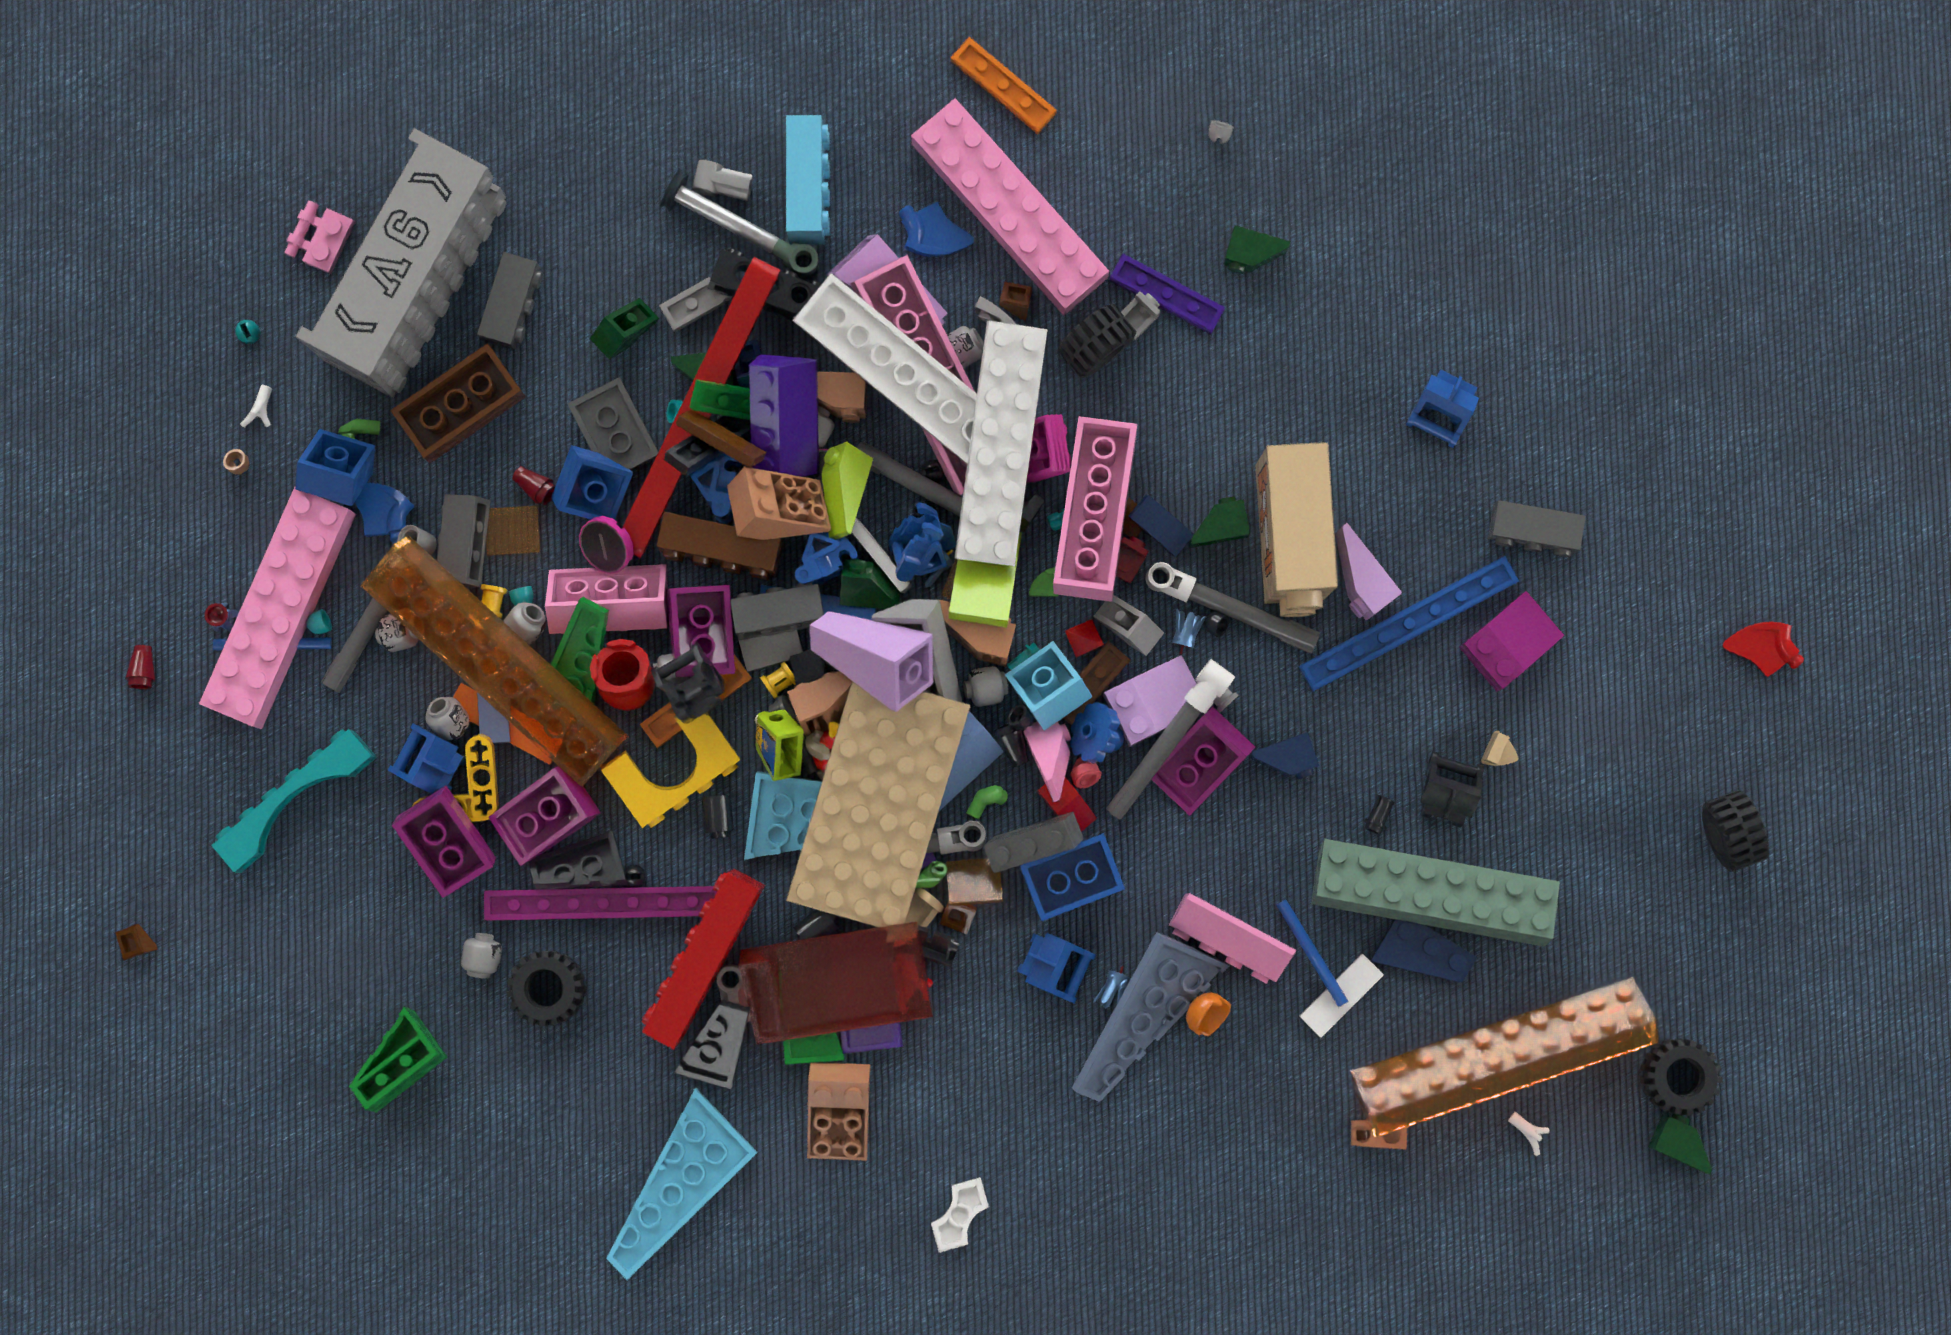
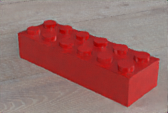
M735 868L727 873L724 872L723 875L720 874L712 889L717 892L715 897L705 902L698 915L702 918L700 925L696 924L695 927L691 928L684 941L688 945L686 951L682 950L680 954H677L670 967V970L674 971L672 977H668L662 982L656 993V996L660 998L658 1003H654L652 1007L648 1008L641 1021L646 1024L642 1033L672 1049H675L682 1042L765 887L764 884Z

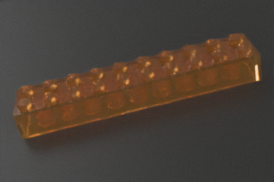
M409 535L391 547L360 585L581 787L597 773L629 737Z
M1631 977L1352 1070L1350 1072L1354 1092L1375 1138L1659 1043L1657 1020L1635 980Z

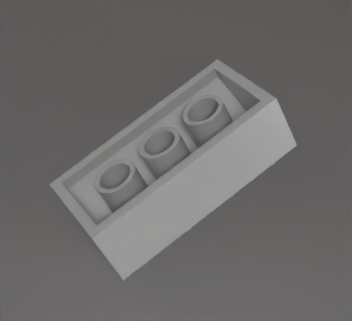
M911 599L873 614L872 621L932 634L933 684L924 691L962 702L940 600Z

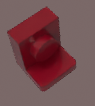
M1133 536L1130 539L1123 537L1121 540L1116 577L1129 585L1149 553L1145 549L1146 544Z

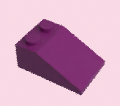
M729 585L666 589L673 659L689 651L691 645L697 642L720 675L735 674ZM697 660L676 671L675 678L695 676L692 669L698 664Z
M1525 591L1461 644L1459 648L1495 691L1498 692L1530 667L1557 643L1564 634L1530 594Z
M1212 706L1184 735L1151 780L1190 816L1251 753L1255 746Z
M568 764L553 768L488 818L519 865L523 866L578 831L601 814V812Z

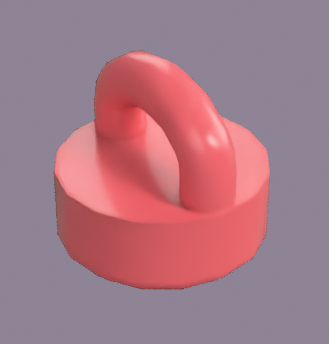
M1080 757L1074 763L1070 777L1076 787L1087 788L1099 781L1101 771L1096 763L1092 764L1083 761Z

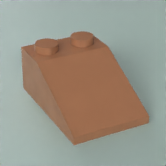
M818 372V406L829 411L831 415L842 418L843 422H860V418H866L867 382L857 373Z

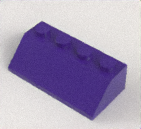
M760 354L749 365L751 443L764 450L766 455L762 462L752 468L800 477L817 474L819 472L817 359Z

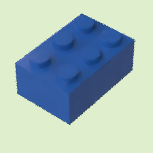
M1104 833L1080 842L1074 849L1019 866L1040 921L1125 889Z

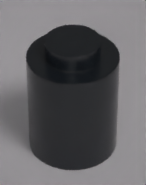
M731 795L701 798L704 833H711V839L729 837L728 832L734 831Z
M815 909L793 928L804 943L813 950L839 929L836 923L840 918L835 914Z

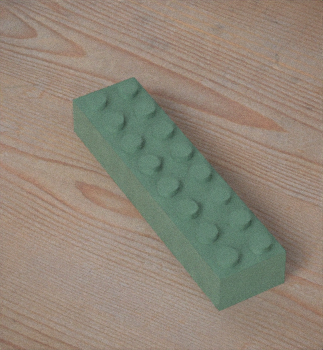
M1324 839L1319 847L1311 904L1545 947L1553 940L1560 881Z

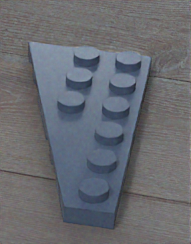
M1156 932L1072 1089L1078 1094L1100 1102L1125 1076L1124 1071L1135 1059L1139 1061L1146 1054L1144 1050L1153 1040L1156 1039L1158 1041L1188 1010L1189 1003L1200 991L1204 993L1211 986L1209 982L1219 971L1223 973L1230 965L1221 959Z

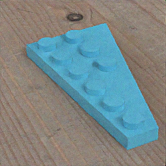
M756 772L744 860L802 849L822 781L799 777L773 781L769 773Z
M697 1088L694 1089L689 1102L606 1258L626 1280L758 1153Z

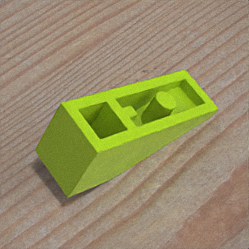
M848 442L831 447L824 456L825 464L822 470L824 500L831 526L828 535L829 538L834 540L852 533L873 462L872 457Z

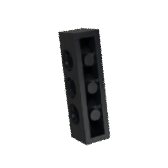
M722 249L707 289L733 298L741 283L737 279L736 273L739 271L746 272L752 260L744 258V254L737 250L728 249L726 251ZM780 271L775 283L778 291L770 293L762 310L793 321L822 283L817 281H810L809 283L799 279V275L792 271ZM794 292L801 293L805 298V302H794L791 294Z

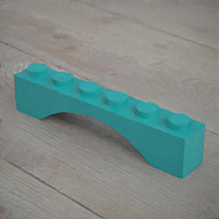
M342 729L333 735L330 739L331 744L323 751L318 749L307 758L309 762L301 770L299 768L292 770L284 778L286 782L278 789L274 787L267 791L261 797L263 800L261 804L255 809L253 807L246 809L238 817L240 821L234 827L228 826L216 835L217 841L211 846L234 873H242L264 854L267 838L275 820L294 797L322 781L339 777H355L377 758L354 730L348 729L345 731Z

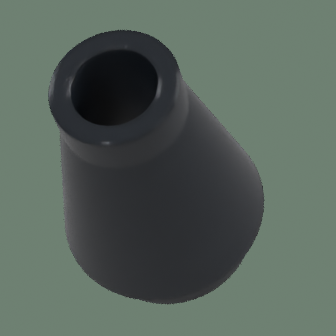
M1009 723L994 730L997 736L994 739L1010 760L1013 768L1029 761L1022 731L1015 729Z

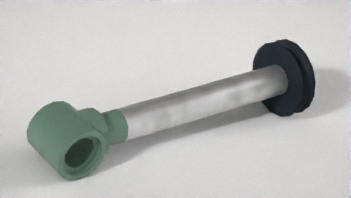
M681 170L675 174L665 191L660 208L667 206L668 212H670L678 202L783 260L782 264L790 268L800 278H809L816 273L818 269V254L812 246L793 242L792 245L686 188L689 174L683 176ZM801 255H806L811 258L812 262L808 267L802 268L796 264V259Z

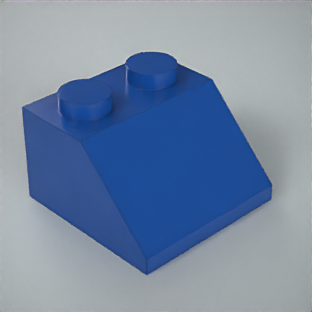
M571 445L551 499L557 509L562 512L590 520L599 516H606L615 520L633 472L600 453Z

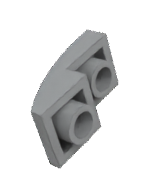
M980 296L975 306V313L979 314L978 318L985 323L987 321L1016 325L1003 310Z

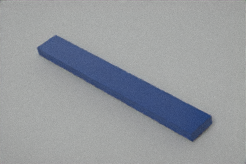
M1503 556L1298 667L1311 691L1314 692L1516 584L1519 580L1506 556Z

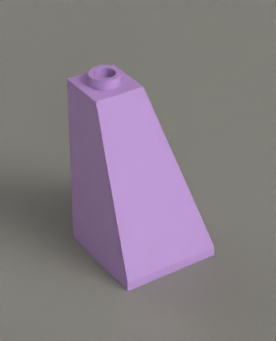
M878 234L869 235L829 271L826 276L828 277L832 273L854 292L850 284L851 282L899 258ZM923 286L943 325L945 321L942 318L948 313Z
M830 611L810 624L811 650L895 712L933 684L932 634L928 632Z

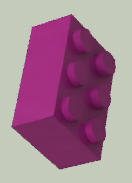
M446 785L396 816L392 827L442 898L492 868L496 860V856Z

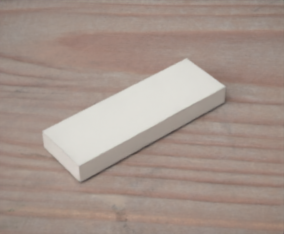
M856 518L852 533L901 593H905L912 587V584L909 581L902 582L897 579L895 573L897 566L861 521Z
M1361 954L1336 979L1349 1002L1338 1007L1328 989H1326L1299 1017L1321 1038L1384 975L1364 954Z

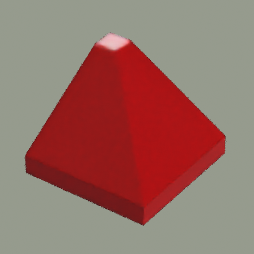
M1092 619L1065 630L1076 658L1104 646Z

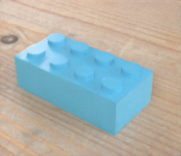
M786 115V232L791 245L793 242L807 245L825 244V236H830V218L828 211H824V207H830V190L828 182H824V179H830L828 153H824V150H830V134L828 133V125H823L821 115Z

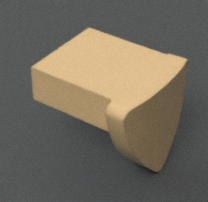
M1494 731L1483 754L1481 763L1499 766L1516 762L1518 755L1509 741L1510 737L1499 731Z
M915 888V894L912 897L905 923L913 922L914 924L927 927L937 913H942L945 908L930 893L922 888Z

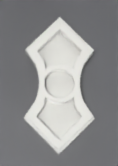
M981 1177L952 1185L953 1198L948 1211L940 1219L931 1222L939 1253L968 1245L967 1230L971 1220L978 1212L989 1207Z

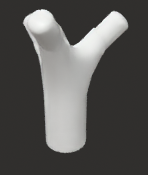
M261 385L250 413L241 422L242 427H246L256 417L262 419L265 427L271 425L267 417V403L272 392L271 387Z
M1514 1112L1508 1121L1525 1135L1533 1147L1534 1155H1540L1537 1141H1541L1542 1136L1539 1134L1549 1133V1128L1534 1126Z

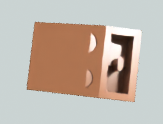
M744 467L727 485L737 536L767 540L829 532L831 530L820 480Z
M940 600L947 633L977 660L1006 667L1016 624H1012L1010 618L1008 619L1007 627L948 619L950 602Z
M840 671L828 672L818 680L798 684L793 690L787 692L806 738L816 730L822 732L828 730L830 722L840 723L852 680Z
M818 1062L810 1064L808 1079L807 1158L867 1160L870 1064Z

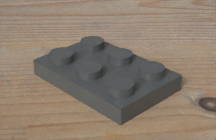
M620 377L568 403L591 451L600 453L631 471L656 458L658 450Z

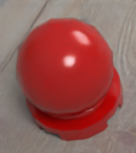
M618 639L606 643L607 647L602 649L597 656L594 654L592 657L590 671L593 682L597 686L603 700L613 708L623 711L641 708L651 699L656 684L651 673L652 667L650 666L649 657L632 640Z

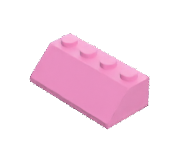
M666 564L626 566L621 571L612 574L601 572L596 568L549 570L545 601L549 634L565 633L578 600L582 597L609 610L606 631L667 628L666 589H668Z
M1190 893L1184 895L1169 923V926L1174 928L1172 934L1187 942L1190 937L1201 942L1198 948L1213 956L1218 951L1227 956L1226 963L1241 970L1243 965L1253 970L1252 977L1266 984L1269 979L1275 982L1278 980L1296 951Z

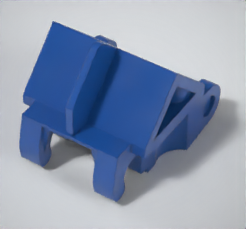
M1439 370L1436 376H1430L1409 416L1406 426L1412 427L1413 425L1448 442V446L1454 448L1476 408L1479 398L1474 396L1478 387L1463 381L1460 376L1457 378L1443 370ZM1421 409L1428 411L1434 409L1450 417V422L1456 425V429L1452 432L1418 414Z
M725 453L689 474L721 524H728L733 520L727 485L737 474L736 472H729L728 469L732 466L742 467V463Z
M917 503L916 505L918 513L924 515L920 518L912 515L904 518L898 528L895 527L888 540L889 549L894 553L897 565L896 577L902 582L911 580L915 574L921 576L948 567L944 551L956 547V540L951 527L940 523L937 510L925 503Z
M828 532L810 534L801 559L804 565L796 569L795 578L801 584L810 582L813 585L818 584V586L825 584L829 580L841 575L840 572L843 569L841 557L848 555L851 557V560L859 559L857 551L846 537L834 540L829 538Z
M412 723L410 727L412 731L394 765H390L388 771L431 794L445 785L451 792L453 787L449 783L458 766H465L466 757L456 753L459 748L456 745ZM422 736H425L427 739L409 773L404 772Z
M1033 933L1030 940L1033 943L1024 963H1020L1017 972L1027 976L1025 982L1075 1004L1077 1000L1075 995L1091 959L1095 960L1096 954L1052 934L1046 933L1045 937H1041ZM1074 951L1081 955L1065 991L1062 992L1056 989V985L1071 952Z

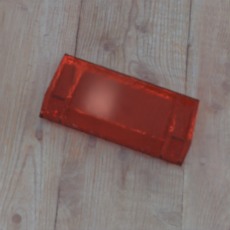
M917 921L741 949L738 966L747 1005L751 1007L749 1014L756 1045L933 1017L924 953Z

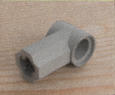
M699 160L692 190L707 196H717V194L748 201L752 189L753 175L725 169L722 165L713 161Z
M735 964L724 966L718 973L717 984L721 1000L749 1007L744 981L745 975L743 970ZM726 971L736 972L739 976V983L735 986H727L723 982V974Z

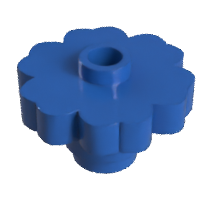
M1098 702L1087 704L1084 713H1078L1071 726V732L1074 734L1070 740L1073 754L1081 757L1083 761L1094 764L1102 762L1105 759L1106 753H1112L1120 749L1124 742V733L1119 728L1120 720L1117 717V712L1109 709L1107 705Z

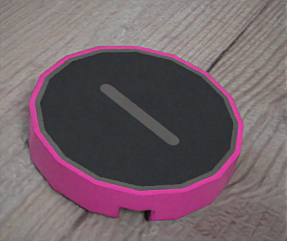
M606 516L592 518L582 526L579 534L580 548L584 557L593 567L608 574L617 573L624 569L629 561L632 560L633 543L625 528L621 529L616 525L618 523L616 520Z

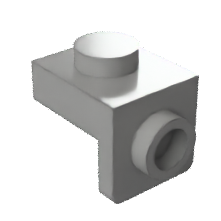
M1141 291L1121 311L1137 331L1133 339L1134 341L1160 315V310L1158 309L1160 305L1157 300L1149 293L1144 295Z

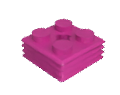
M1047 414L1035 418L1026 482H1037L1070 472L1071 455L1067 448V427L1063 422L1062 414Z

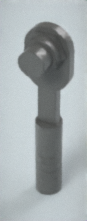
M784 694L779 696L773 704L769 705L770 712L786 710L796 721L791 703ZM804 736L802 761L809 775L819 769L814 763L813 756L806 749V738Z

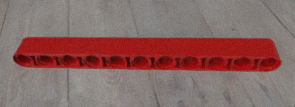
M753 257L622 527V529L625 528L629 533L633 543V555L640 559L682 476L681 472L664 460V456L668 449L692 435L678 427L676 421L680 414L690 410L689 406L696 379L727 384L780 274V269L756 257ZM696 411V412L700 413L701 415L707 417L708 419H710L711 414H712V413H706V412Z

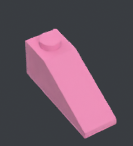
M1034 722L1032 726H1028L1027 730L1023 732L1053 801L1056 802L1060 800L1070 757L1067 741L1071 740L1065 723L1059 725V722H1056L1044 731L1038 722Z

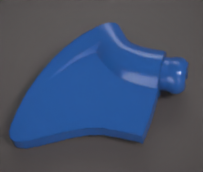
M938 202L917 212L914 211L911 205H907L899 211V216L903 219L902 224L908 234L904 247L910 252L929 257L945 256L959 252L971 246L974 242L972 235L946 217Z
M366 483L355 500V504L363 517L364 535L366 537L390 535V541L398 544V535L406 526L407 515L415 506L398 490L378 483Z

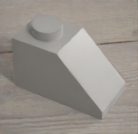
M1113 595L1112 602L1105 601L1093 616L1124 642L1146 656L1164 634L1146 614Z

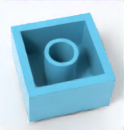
M1054 641L1005 674L1018 696L1044 731L1093 697L1082 678Z

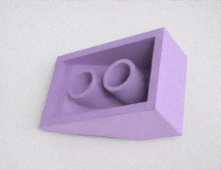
M1346 523L1336 532L1335 537L1347 595L1351 601L1349 606L1358 618L1363 616L1367 621L1402 594V592L1349 524Z
M1181 655L1104 692L1103 696L1109 708L1117 712V717L1120 720L1119 728L1123 731L1124 737L1129 747L1165 730L1186 702L1184 697L1196 685V682Z

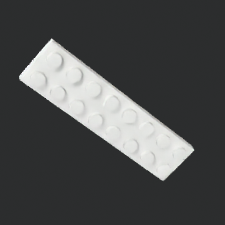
M831 273L793 321L967 464L977 394Z
M987 321L955 558L1015 566L1047 329Z

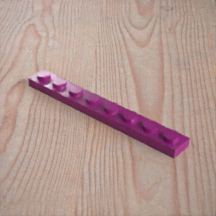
M714 886L484 891V920L698 916L705 902L709 901L710 898L713 899L717 892L712 890Z

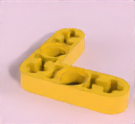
M477 734L468 740L465 747L469 793L453 794L455 799L462 804L463 810L471 822L489 820L488 817L499 808L494 744L487 735ZM477 740H480L482 745L487 746V750L482 753V761L489 760V764L481 763L473 766V761L477 762L479 760L478 751L472 750V746L477 744ZM484 769L489 773L490 781L487 785L476 783L474 774L477 770ZM491 789L492 794L487 793L485 797L486 803L492 804V808L487 811V814H483V810L477 808V805L482 802V793L476 795L475 790L486 791ZM428 796L419 798L416 802H414L412 806L419 803Z

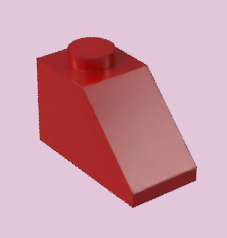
M1066 777L1064 778L1060 800L1056 802L1053 801L1046 784L1037 790V793L1056 816L1074 811L1081 831L1097 819Z

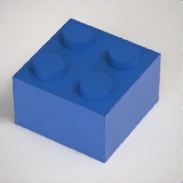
M319 429L297 461L295 490L352 506L373 474L375 445Z

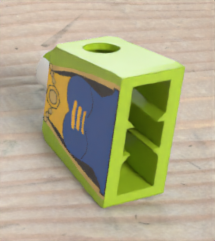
M786 710L760 712L755 717V723L757 724L755 746L773 781L801 775L804 730Z

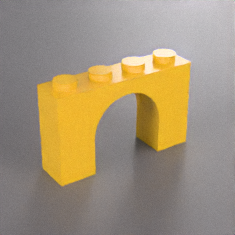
M703 714L688 724L683 723L677 716H674L693 744L697 754L696 765L692 774L678 785L665 787L650 782L642 774L626 750L601 767L605 777L642 828L646 825H649L650 828L654 827L665 819L663 814L672 807L675 811L689 802L687 798L695 791H698L699 794L703 793L714 784L712 779L720 774L725 777L738 768L736 763L740 761L739 756L711 716Z

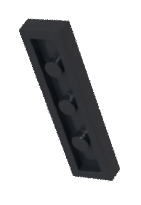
M723 416L715 421V423L745 440L751 436V420ZM691 435L668 449L664 460L687 476L720 456L723 452Z

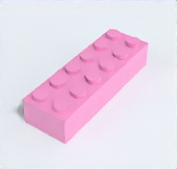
M1078 417L1053 581V594L1110 602L1113 600L1137 436V424Z

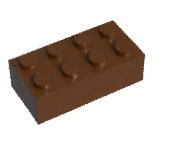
M487 343L390 411L422 457L429 463H432L523 400L526 396Z
M664 512L657 548L669 561L683 563V559H689L698 567L712 569L713 564L721 566L720 568H723V571L726 573L740 575L741 571L750 572L749 574L752 575V578L769 581L770 577L777 578L784 542L782 538L760 540L737 536L735 526Z

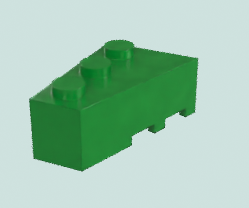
M404 1007L401 1010L399 1018L390 1031L385 1033L382 1038L383 1041L373 1055L369 1056L349 1085L352 1092L367 1111L377 1113L448 1058L417 1013L412 1009Z

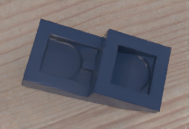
M1147 494L1128 516L1146 535L1151 536L1174 557L1181 552L1194 535L1169 511Z

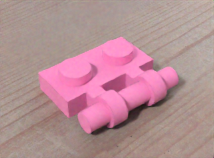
M308 201L305 209L301 210L297 217L300 220L294 233H290L287 238L288 245L284 253L295 258L299 248L305 250L306 253L302 259L304 263L331 274L355 222L353 219L327 208L321 219L315 216L319 205ZM310 225L317 227L311 242L304 239Z

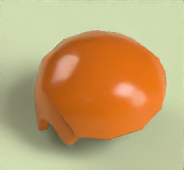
M1212 992L1196 997L1189 1005L1186 1020L1188 1027L1198 1036L1201 1034L1210 1036L1226 1020L1230 1013L1231 1004L1220 995Z

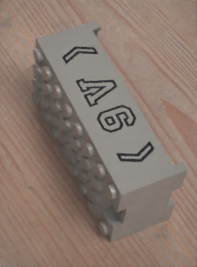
M415 128L408 139L418 144L316 326L313 331L301 326L296 335L303 344L323 361L392 398L396 392L400 393L407 382L405 377L410 367L414 368L421 357L420 349L424 342H429L433 337L436 329L434 324L439 316L443 317L450 305L448 300L453 291L457 292L464 280L462 275L467 266L471 267L478 256V251H476L481 241L485 242L492 231V221L495 216L502 214L506 206V196L499 186L492 183L494 177L488 167Z

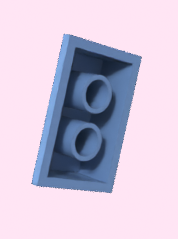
M970 711L967 715L939 811L1003 753L999 744Z

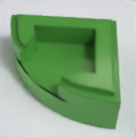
M1056 567L1045 570L1035 578L1030 587L1029 597H1058V594H1053Z

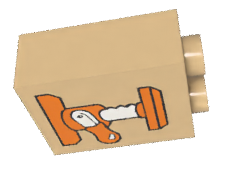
M1328 443L1267 446L1255 465L1264 603H1279L1281 617L1315 615L1316 609L1323 608V600L1337 588Z

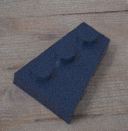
M1394 919L1370 961L1462 983L1477 957L1423 924Z

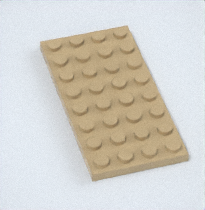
M852 681L787 901L902 933L970 709L969 704L923 691L895 712Z

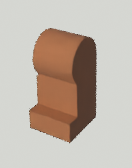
M1351 1120V1145L1407 1149V1121Z

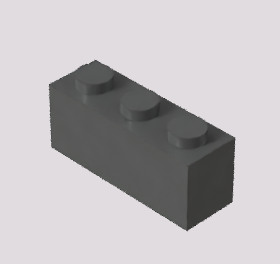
M503 252L477 333L482 341L513 350L516 349L517 343H522L526 330L523 323L526 315L530 316L534 307V299L531 298L534 289L540 287L543 278V272L540 271L541 267L537 261Z
M445 494L444 504L441 508L442 524L441 532L438 536L439 550L438 559L435 564V582L449 586L481 587L490 500L475 495Z
M1498 500L1493 504L1488 539L1496 540L1495 544L1499 546L1513 547V543L1525 545L1524 549L1528 551L1542 552L1543 548L1554 550L1553 555L1571 557V553L1575 554L1581 549L1586 516Z
M812 582L807 584L798 583L795 585V588L783 590L782 587L767 589L766 593L754 595L753 592L741 593L737 595V598L730 599L738 640L810 628V624L824 615L818 584L813 585Z
M1073 811L994 836L984 845V849L993 872L997 873L1074 849L1084 838Z

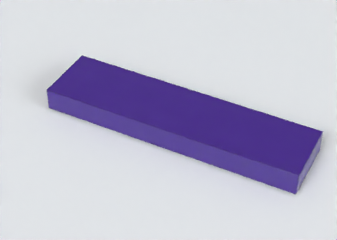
M1124 253L1109 278V281L1135 295L1139 291L1144 295L1149 293L1157 300L1161 309L1210 335L1225 310L1224 306Z

